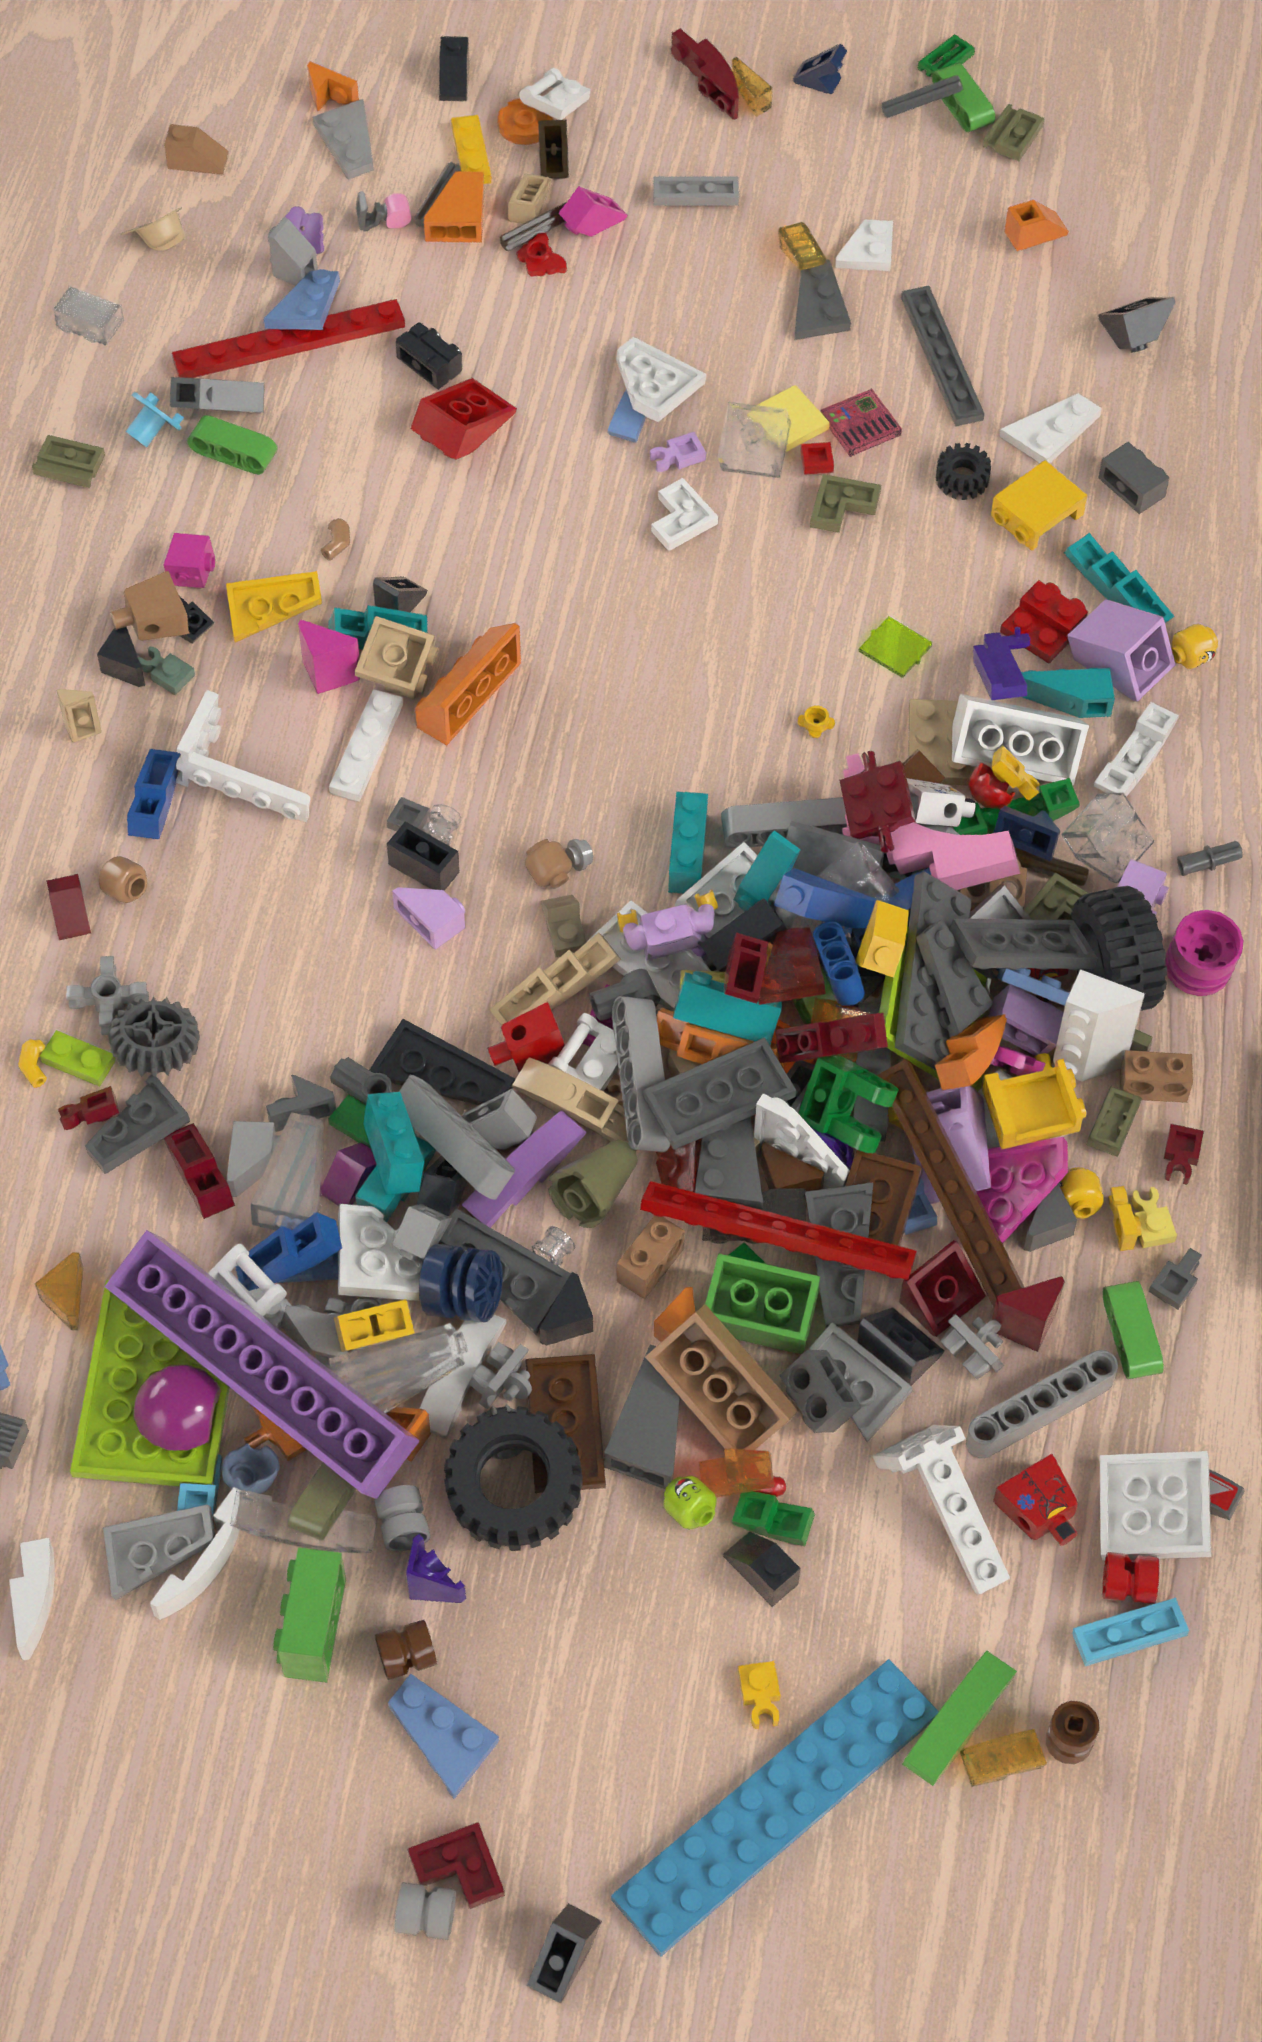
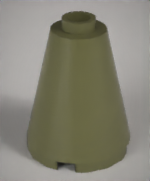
M614 1140L558 1169L549 1178V1181L552 1180V1186L548 1190L554 1205L568 1220L574 1216L582 1221L578 1226L583 1228L596 1227L604 1220L638 1163L636 1151L631 1149L628 1142Z

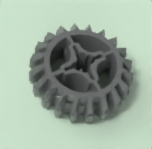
M153 996L149 1002H145L140 998L138 1005L128 1003L126 1010H118L117 1018L112 1019L109 1033L111 1053L113 1057H116L119 1066L126 1065L129 1073L138 1070L141 1077L147 1072L152 1073L155 1078L159 1072H164L169 1076L171 1069L181 1071L183 1063L190 1064L192 1055H196L198 1041L200 1040L198 1023L190 1013L189 1008H182L179 1001L170 1004L167 997L163 1001H157Z

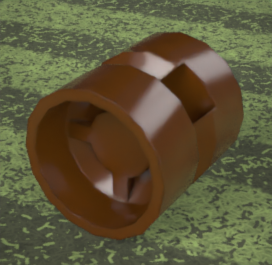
M424 1619L404 1625L403 1631L400 1633L395 1629H390L374 1634L387 1680L407 1675L410 1667L420 1671L437 1665L434 1647Z
M1068 1701L1055 1709L1046 1733V1746L1049 1753L1056 1760L1065 1764H1077L1084 1761L1090 1755L1100 1730L1099 1718L1096 1712L1089 1705L1081 1701Z

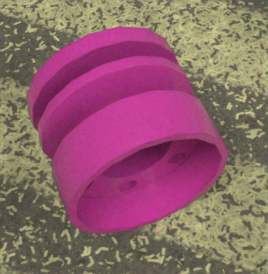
M1200 910L1185 916L1177 926L1166 952L1165 965L1167 966V977L1175 987L1191 995L1207 996L1222 990L1230 980L1242 954L1244 940L1241 930L1231 918L1221 912Z

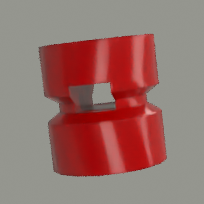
M1107 1552L1103 1570V1599L1124 1601L1127 1596H1131L1135 1603L1155 1604L1159 1586V1557L1138 1555L1135 1560H1131L1128 1554Z

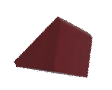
M953 1240L911 1273L909 1280H903L899 1303L932 1336L937 1337L951 1326L948 1321L955 1314L959 1318L983 1300L986 1294L957 1241Z
M1056 1277L998 1295L992 1315V1320L996 1319L1001 1324L997 1334L1038 1352L1057 1313L1065 1283L1063 1277Z

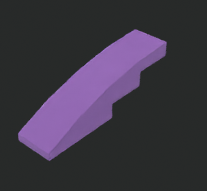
M561 1110L506 1158L515 1169V1172L496 1200L490 1199L475 1190L462 1205L481 1223L491 1228L511 1204L516 1206L538 1181L543 1183L587 1132Z

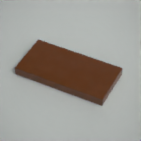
M595 1354L525 1359L526 1371L530 1373L528 1381L532 1387V1391L528 1396L529 1413L536 1414L537 1411L547 1414L549 1421L552 1423L557 1421L564 1427L567 1437L572 1438L580 1458L583 1480L581 1490L606 1488ZM532 1453L535 1493H543L547 1485V1469L541 1458Z

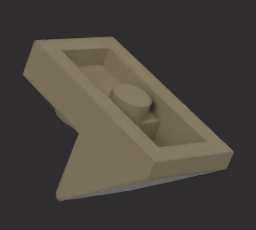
M573 894L541 901L555 958L561 957L568 950L575 953L587 943L580 920V905Z

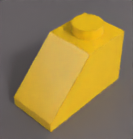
M876 900L855 960L856 964L894 978L905 946L909 910Z

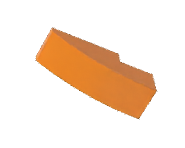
M1005 1014L978 1018L961 1033L952 1036L946 1041L950 1054L935 1064L942 1090L972 1086L983 1075L992 1062L1001 1042L1007 1022Z

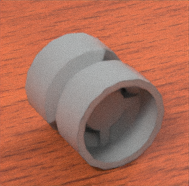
M400 1485L382 1491L377 1499L374 1498L377 1515L382 1519L383 1523L381 1531L386 1549L389 1551L410 1550L413 1538L418 1534L424 1538V1543L430 1539L426 1516L422 1514L424 1509L419 1488L412 1485Z
M403 1882L400 1887L396 1908L395 1933L416 1936L420 1930H424L428 1938L449 1940L455 1910L456 1890L434 1887L431 1892H427L424 1885Z

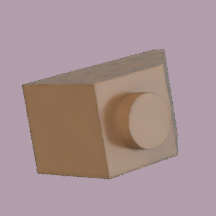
M170 124L164 143L168 169L224 174L229 155L226 148L198 127Z

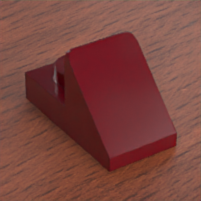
M75 874L47 880L49 899L59 940L91 934L79 875Z

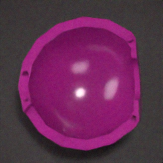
M170 1365L151 1374L140 1386L135 1400L134 1419L140 1433L153 1445L167 1450H190L209 1441L213 1412L221 1393L220 1386L206 1371L191 1365Z

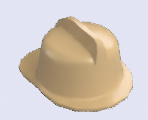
M182 207L168 213L155 222L120 233V235L136 231L148 247L158 251L170 249L185 238L177 213Z

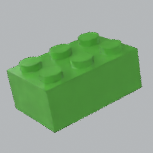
M718 1253L705 1304L737 1340L802 1355L805 1351L819 1294L820 1276Z
M298 1547L296 1560L290 1559L288 1564L287 1581L291 1582L290 1592L282 1596L280 1616H284L283 1628L276 1629L273 1650L277 1651L276 1662L281 1664L284 1677L327 1683L346 1585L342 1553Z

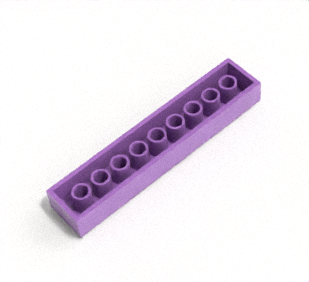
M148 1230L145 1231L104 1286L364 1495L377 1499L420 1441L168 1241Z

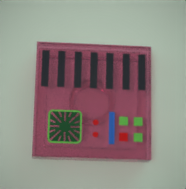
M873 389L821 409V413L830 422L829 429L850 457L901 436L902 428Z

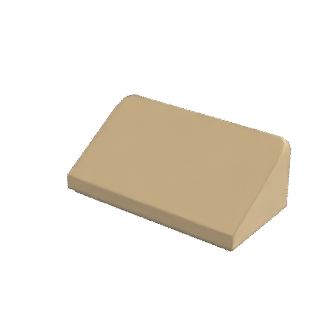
M69 689L56 690L63 722L72 743L102 732L93 692Z

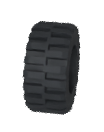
M1128 885L1084 894L1075 902L1071 916L1098 959L1094 969L1077 970V975L1080 970L1142 992L1145 995L1140 1011L1154 1008L1164 997L1163 991L1166 989L1167 984L1165 980L1167 966L1165 965L1166 954L1162 944L1161 930L1158 928V921L1156 915L1152 913V906L1149 901L1145 900V895L1141 891Z
M507 1406L496 1408L497 1414L488 1416L484 1412L477 1416L478 1422L473 1426L467 1423L460 1430V1439L453 1440L449 1448L450 1457L445 1460L444 1466L445 1490L457 1521L463 1528H467L473 1538L479 1542L483 1539L488 1542L489 1547L500 1549L502 1545L509 1546L510 1551H521V1546L529 1544L532 1549L541 1546V1540L547 1537L550 1540L559 1535V1528L562 1525L567 1526L572 1520L573 1511L579 1506L581 1500L580 1492L583 1487L580 1458L572 1438L567 1437L564 1427L557 1421L554 1423L549 1421L547 1414L537 1411L536 1414L529 1413L528 1407L517 1406V1411L508 1412ZM508 1449H524L536 1454L545 1464L548 1474L547 1485L542 1495L530 1505L517 1509L501 1508L490 1503L480 1487V1474L483 1466L495 1454Z

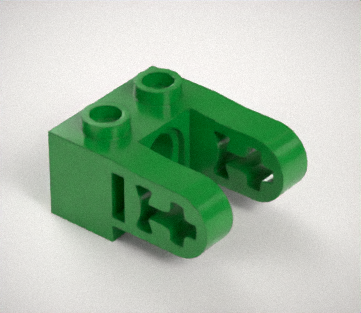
M842 1056L818 1057L798 1114L810 1127L820 1133H828L859 1151L875 1153L882 1136L876 1130L850 1116L857 1095L877 1105L892 1107L898 1093V1088Z

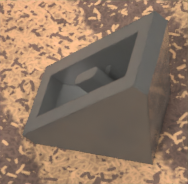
M1058 1184L1038 1205L1028 1230L1023 1250L1031 1252L1074 1235L1077 1218Z

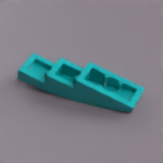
M1090 533L1072 544L1064 552L1082 575L1107 600L1162 616L1165 624L1174 617L1136 569L1130 573L1113 551L1107 554Z

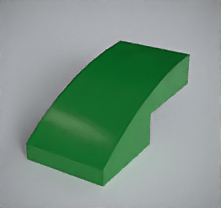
M742 1490L732 1523L740 1528L768 1538L805 1546L815 1513L809 1507L778 1502L775 1495Z

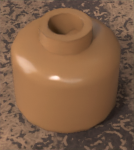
M544 839L527 850L526 854L528 857L525 860V867L538 886L547 887L551 885L555 889L569 880L567 874L572 869V861L559 842H549L548 839Z
M122 856L113 857L100 870V889L106 895L119 902H133L145 893L147 888L146 871L141 865Z

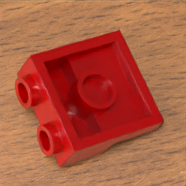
M1038 580L1020 598L1019 607L1001 624L1000 633L1005 636L1015 635V627H1020V634L1028 633L1030 637V646L1025 649L1050 664L1069 644L1067 635L1087 617L1088 611L1081 600L1077 598L1070 600L1063 596L1056 584L1052 582L1044 584Z

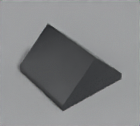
M893 1307L864 1317L860 1322L857 1343L911 1386L945 1352L944 1349Z

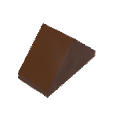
M767 1143L763 1144L760 1164L774 1204L806 1197L805 1192L823 1189L824 1171Z

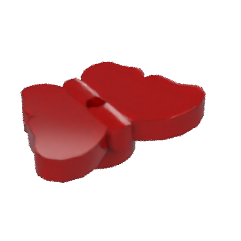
M538 233L533 239L528 241V244L523 245L516 252L518 261L525 262L527 274L532 277L544 276L546 273L549 275L566 273L567 271L565 259L559 254L554 253L552 248L549 247V239L546 233Z

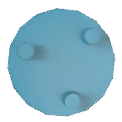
M133 392L132 396L141 402L144 407L126 430L130 436L145 447H148L165 422L178 431L181 430L182 427L179 424L184 419L183 416L176 413L171 419L155 407L159 399L150 392L146 399H144L136 392Z

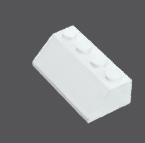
M960 694L952 724V761L975 767L979 763H984L991 768L993 753L1001 746H1004L1025 766L1024 771L1035 779L1056 782L1070 778L1072 785H1074L1089 725L1075 717Z
M1080 970L1065 1004L1052 1068L1055 1067L1056 1060L1064 1059L1066 1068H1071L1075 1079L1081 1082L1120 1069L1125 1050L1130 1051L1145 994Z

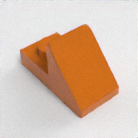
M311 61L307 64L309 86L317 111H320L329 99L343 105L359 100L358 83L356 80Z

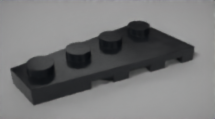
M405 1019L401 1020L369 1069L373 1073L385 1074L391 1083L402 1086L410 1075H414L428 1083L441 1096L476 1105H481L513 1089L512 1084L515 1081V1078Z

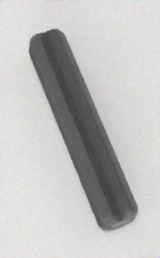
M958 75L884 101L882 103L883 113L886 118H890L961 92L963 90L961 79Z
M450 162L446 165L415 215V224L418 227L424 228L425 215L455 171L461 170L459 164Z

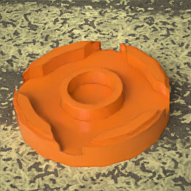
M519 98L508 102V106L504 107V109L502 107L499 110L497 126L500 134L506 140L515 144L530 145L539 142L538 121L553 120V117L524 104Z

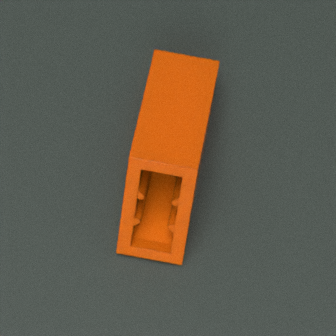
M455 171L424 217L425 242L482 243L485 194L484 172Z

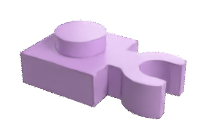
M691 432L667 440V448L655 447L651 449L650 460L662 459L656 462L657 472H664L672 464H676L678 469H682L706 461V451L695 432Z

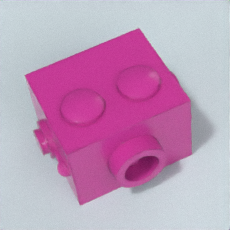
M174 533L163 566L165 572L169 571L175 586L205 588L209 573L213 572L215 568V554L209 536Z

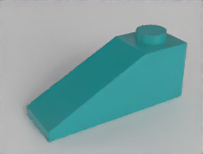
M774 830L739 885L733 900L738 903L744 912L763 898L771 906L776 900L783 875L792 870L801 849Z

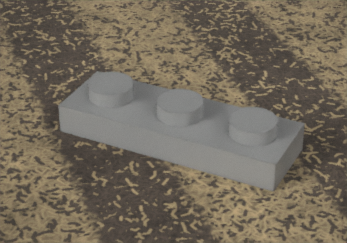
M738 176L653 178L654 206L739 205Z

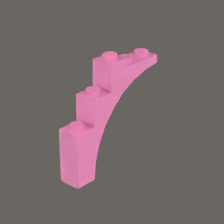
M859 753L846 756L848 769L843 770L845 778L865 770ZM845 815L847 827L842 828L843 835L851 837L847 816ZM913 822L891 832L894 850L890 851L888 849L887 857L890 865L896 864L900 875L930 868L931 876L951 888L959 890L1020 874L1014 844L1009 831L986 835H955L931 830ZM869 836L860 839L880 845L879 837Z

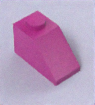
M580 186L577 187L559 212L566 221L565 226L569 231L576 235L582 233L591 237L624 221L628 216L612 198Z

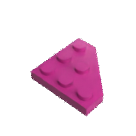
M1064 1137L1039 1140L1002 1150L1001 1147L988 1149L991 1188L977 1191V1194L1002 1243L1068 1173V1143Z

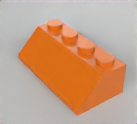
M512 623L490 627L483 636H478L464 657L460 656L454 663L453 669L445 677L443 676L437 681L434 690L427 697L421 698L415 708L417 728L447 746L521 664L520 626Z

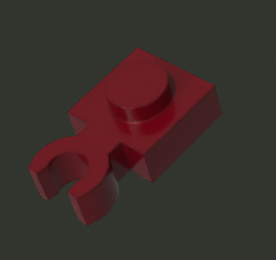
M109 1086L80 1097V1103L67 1104L58 1108V1112L61 1116L60 1121L64 1130H70L83 1121H86L87 1125L95 1122H104L113 1115L119 1114V1109L113 1089Z
M1170 1124L1163 1159L1171 1161L1167 1164L1165 1170V1180L1170 1181L1173 1171H1180L1184 1175L1183 1184L1187 1185L1192 1174L1191 1165L1197 1166L1204 1134L1203 1130Z

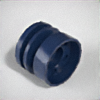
M433 1245L424 1258L419 1279V1300L427 1316L454 1318L457 1315L460 1320L488 1322L498 1307L502 1292L503 1273L499 1255L493 1250L468 1248L465 1251L459 1246Z

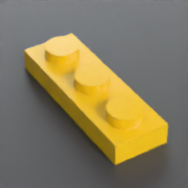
M479 115L451 118V128L459 165L461 166L460 171L484 172V184L492 183Z

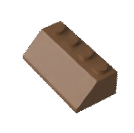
M706 1304L645 1356L738 1464L783 1427L798 1411Z

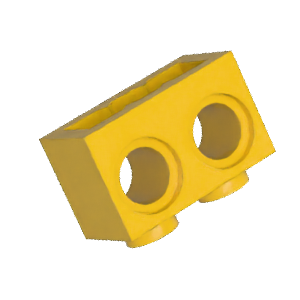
M406 1299L333 1318L341 1352L415 1334Z

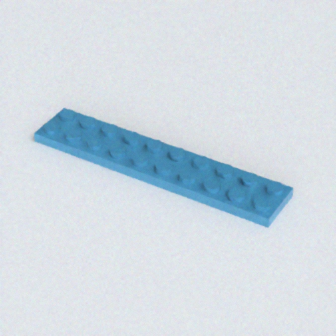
M888 1659L611 1895V1901L657 1954L662 1957L929 1726L939 1711L897 1666Z

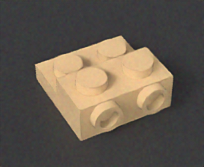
M376 616L355 669V676L385 685V690L415 699L417 692L423 693L426 688L428 675L424 673L427 664L433 666L438 655L439 648L434 647L435 635Z

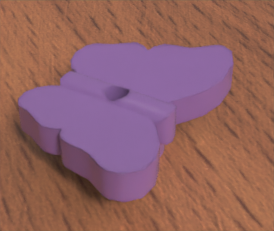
M300 206L292 207L285 215V218L289 219L315 248L316 254L323 253L324 234L322 231L324 225L322 215L320 213H305V210Z

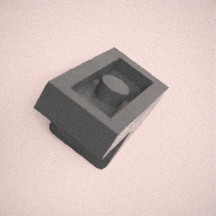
M291 1075L296 1097L281 1098L273 1104L266 1105L269 1122H274L275 1131L278 1132L331 1116L336 1110L333 1092L301 1077Z

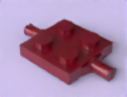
M867 751L868 755L866 752L861 755L865 770L839 781L850 836L856 839L869 836L879 837L881 852L887 853L888 849L890 851L894 850L891 832L916 821L905 768L902 762L897 761L880 767L876 764L875 752Z

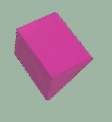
M300 619L298 629L302 660L317 694L359 681L360 677L355 676V669L360 659L358 639Z

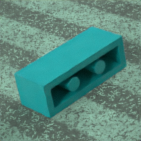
M676 791L668 893L684 894L702 878L708 813L707 793Z
M694 971L693 974L685 972L674 1008V1019L754 1042L765 1038L768 1044H771L782 1009V1000L777 999L776 994L761 990L756 1004L724 994V983L712 980L713 977L707 973Z
M401 1092L368 1094L363 1124L386 1195L420 1192L424 1160Z

